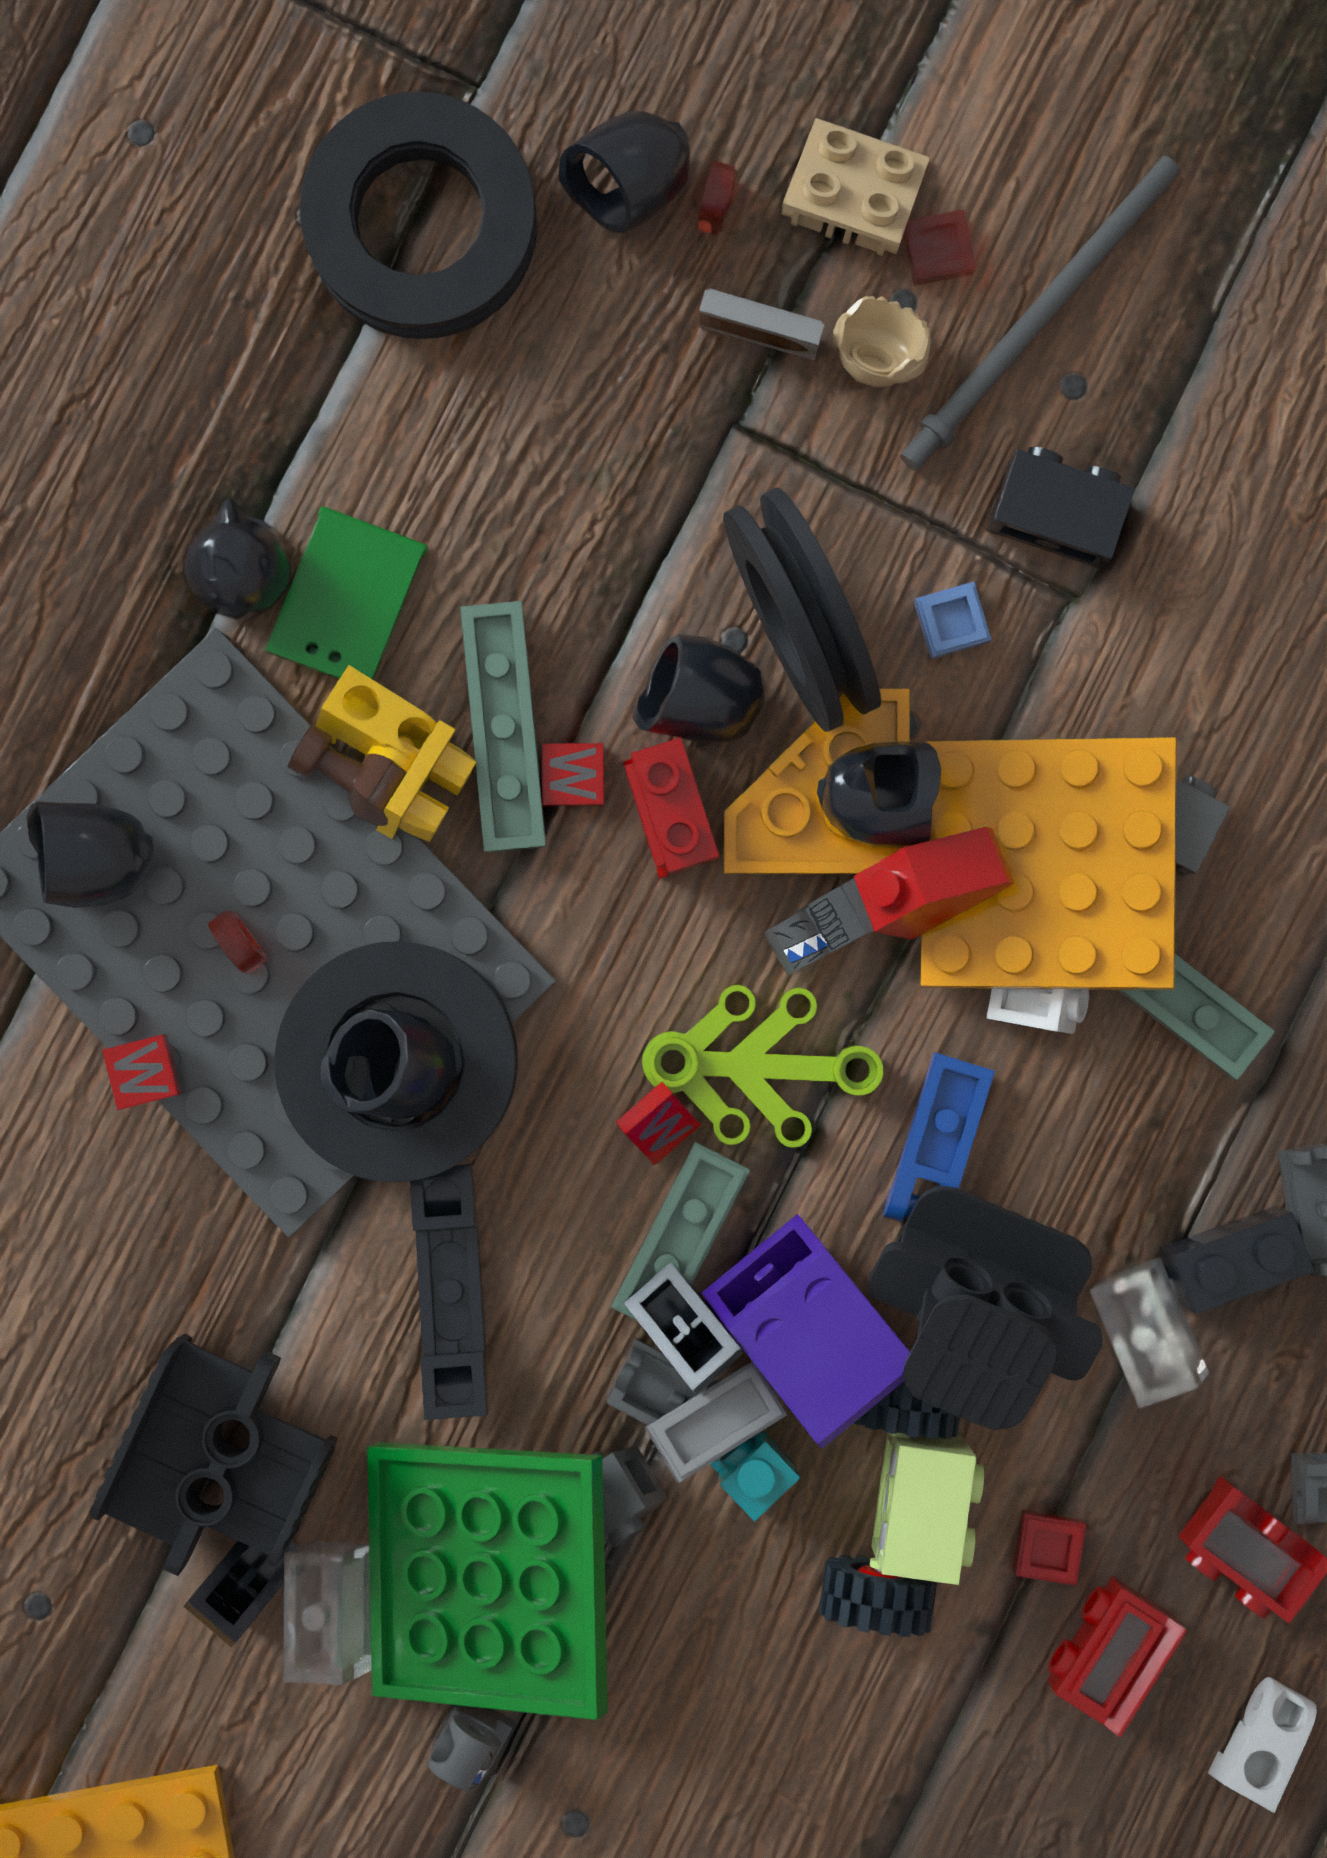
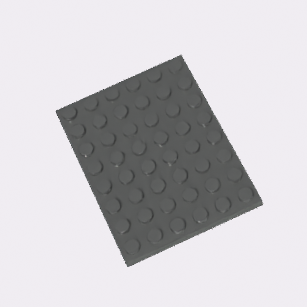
M215 628L31 803L33 804L37 801L92 803L128 812L142 823L145 833L153 837L154 843L151 866L141 884L128 897L101 906L72 908L43 903L37 852L29 841L26 816L31 806L30 804L0 833V937L106 1048L167 1034L182 1094L157 1101L289 1238L355 1176L330 1164L304 1142L288 1119L277 1089L274 1057L280 1024L291 1000L314 972L338 955L368 944L401 941L434 947L460 958L476 969L501 998L512 1024L557 981L420 838L399 828L393 839H390L376 830L378 825L368 822L363 818L360 819L354 814L349 802V792L316 770L311 777L306 778L287 767L296 747L311 725L218 628ZM394 996L376 999L354 1013L356 1015L366 1010H388L426 1019L452 1042L457 1070L452 1082L460 1075L462 1060L458 1037L445 1016L426 1002L404 996ZM352 1056L348 1059L345 1070L346 1083L351 1093L361 1100L367 1080L366 1060L362 1056ZM364 1114L371 1120L395 1126L409 1124L415 1118L397 1119Z

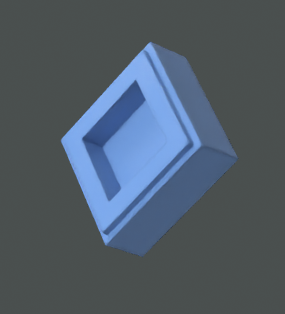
M975 582L922 596L914 600L931 660L984 645L992 640Z

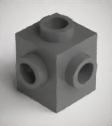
M637 1446L612 1452L604 1457L601 1451L591 1454L603 1456L604 1540L609 1539L613 1547L626 1542L644 1530L646 1527L640 1518L668 1500Z

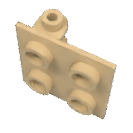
M815 118L784 198L781 215L792 218L791 225L793 226L801 225L821 232L823 224L826 222L829 225L825 237L832 238L837 226L846 229L842 243L849 244L854 232L858 234L855 242L856 245L876 251L877 255L883 256L885 251L897 254L930 157Z

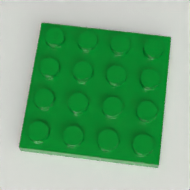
M386 1442L367 1446L372 1696L598 1720L607 1714L603 1456Z

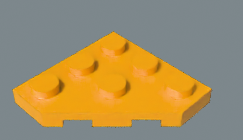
M880 689L881 706L864 715L856 710L843 693L839 697L844 717L843 725L825 732L815 721L724 811V874L856 875L902 849L872 847L846 838L830 823L823 812L817 795L818 781L825 777L829 765L851 749L871 743L910 742V689Z

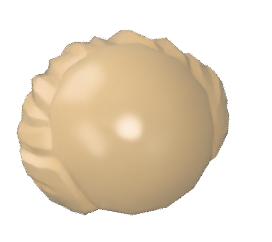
M865 296L839 317L833 330V343L838 349V355L845 370L857 382L874 388L911 381L923 373L928 363L931 339L927 322L920 320L919 315L914 314L912 308L906 307L902 309L897 301L888 302L882 296L877 299L874 296Z

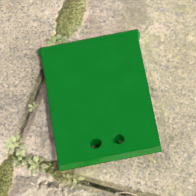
M322 506L265 651L338 680L348 665L374 680L421 560L428 551V546Z

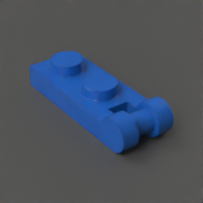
M933 1052L895 1178L886 1199L883 1217L902 1222L904 1217L909 1218L920 1197L912 1194L917 1177L938 1183L937 1186L960 1187L995 1071Z

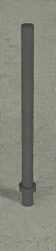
M1167 156L1160 158L935 415L927 414L919 423L921 431L900 454V458L906 465L915 471H919L939 447L947 448L955 439L953 434L955 428L1180 174L1181 170L1174 160Z

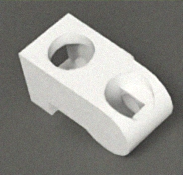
M1266 1677L1255 1688L1246 1706L1243 1720L1239 1721L1224 1753L1218 1751L1208 1774L1230 1789L1275 1813L1313 1728L1317 1713L1315 1702L1277 1680Z

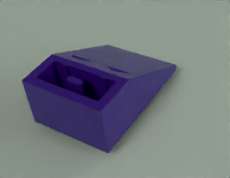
M798 1214L702 1292L704 1298L731 1335L821 1449L904 1382L903 1370L910 1351Z

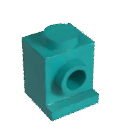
M764 1430L721 1456L718 1462L713 1461L710 1463L718 1472L720 1486L754 1522L800 1479L796 1463Z

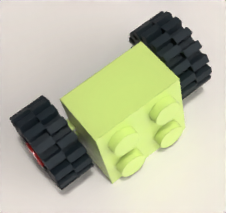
M902 1382L854 1422L856 1425H865V1428L873 1430L882 1429L887 1433L871 1545L876 1558H870V1560L865 1556H856V1559L849 1556L828 1558L825 1562L819 1614L825 1616L824 1619L830 1622L838 1621V1625L846 1628L855 1626L858 1627V1631L868 1633L869 1630L878 1631L880 1635L891 1636V1633H896L901 1637H910L911 1634L922 1636L925 1635V1632L929 1633L931 1631L937 1582L959 1585L961 1566L971 1567L975 1551V1529L968 1528V1514L970 1503L979 1504L981 1501L984 1485V1466L976 1464V1455L962 1435L958 1434L960 1416L957 1417L946 1410L936 1408L927 1402L917 1399L907 1389L905 1382Z

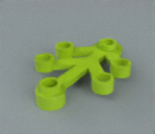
M742 985L727 987L721 993L718 1005L686 1034L675 1031L664 1032L649 1042L642 1059L643 1070L648 1081L654 1087L663 1082L672 1093L683 1091L713 1123L716 1137L728 1145L739 1144L747 1138L750 1132L749 1118L742 1110L728 1107L703 1076L730 1077L773 1124L777 1139L783 1145L791 1148L800 1147L809 1140L812 1133L811 1122L802 1112L792 1110L764 1079L836 1082L843 1091L859 1096L874 1091L883 1078V1064L880 1057L873 1050L864 1046L847 1047L837 1057L765 1054L794 1026L805 1024L815 1016L817 1001L814 995L804 988H792L786 991L780 999L779 1008L731 1052L704 1050L733 1021H744L753 1014L756 1006L755 997L747 987ZM735 991L744 993L749 1001L746 1012L737 1016L730 1014L725 1007L727 996ZM795 994L804 995L810 1004L808 1013L802 1018H794L787 1011V1001ZM669 1050H677L685 1058L684 1068L676 1074L667 1073L661 1066V1058ZM854 1058H861L868 1066L867 1076L859 1082L849 1080L845 1073L847 1063ZM729 1114L737 1115L743 1121L742 1132L733 1138L724 1136L720 1131L722 1118ZM797 1117L804 1123V1133L799 1139L788 1140L784 1138L781 1126L787 1118Z

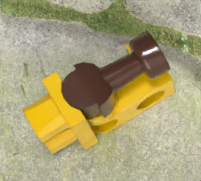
M348 665L321 707L316 726L312 724L296 747L287 767L306 778L311 777L316 770L349 792V802L354 814L360 819L363 818L368 822L378 825L376 830L390 839H393L400 828L413 836L430 842L445 818L449 807L423 793V788L428 780H431L458 796L477 761L462 749L450 743L455 732L453 727L441 720L436 723L432 717ZM339 739L366 756L360 763L330 749L331 743L336 744Z

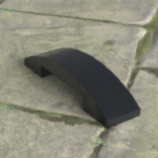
M472 1164L455 1165L437 1175L410 1181L413 1231L416 1233L423 1356L420 1358L424 1420L488 1415L484 1302Z

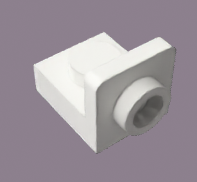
M992 989L987 1019L1074 1034L1076 1023H1081L1086 1016L1089 1004V990Z

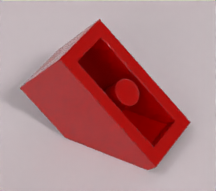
M982 827L903 847L853 876L874 932L910 940L919 937L1014 884L993 829L990 827Z

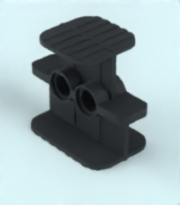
M937 1186L924 1192L916 1202L898 1240L887 1244L883 1248L870 1274L868 1290L873 1298L917 1316L920 1322L917 1340L905 1361L903 1379L907 1389L914 1397L929 1403L931 1406L946 1410L950 1414L957 1417L960 1416L969 1422L979 1424L988 1429H1007L1019 1424L1028 1414L1050 1373L1071 1381L1084 1378L1102 1348L1103 1335L1101 1328L1097 1324L1077 1316L1078 1296L1092 1270V1258L1087 1247L1071 1235H1066L1052 1227H1047L1033 1219H1028L1021 1216V1214L1002 1208V1206L990 1203L959 1188Z
M184 1333L182 1336L176 1337L175 1341L163 1351L159 1358L158 1365L148 1380V1387L143 1391L139 1400L140 1404L131 1417L130 1426L122 1437L123 1441L114 1454L113 1463L108 1468L104 1476L105 1480L95 1496L97 1498L89 1511L90 1517L98 1521L104 1515H108L173 1545L163 1570L176 1576L187 1565L205 1526L270 1555L268 1564L275 1567L279 1560L283 1559L291 1540L299 1530L302 1523L301 1520L311 1504L309 1502L315 1495L319 1486L318 1483L327 1469L326 1465L335 1451L334 1447L338 1438L330 1435L326 1440L260 1408L281 1357L266 1351L260 1357L254 1370L251 1371L192 1344V1336ZM233 1419L242 1422L250 1432V1445L245 1448L230 1446L222 1436L221 1428L223 1421ZM207 1477L217 1481L224 1492L223 1503L219 1505L204 1503L196 1493V1480Z

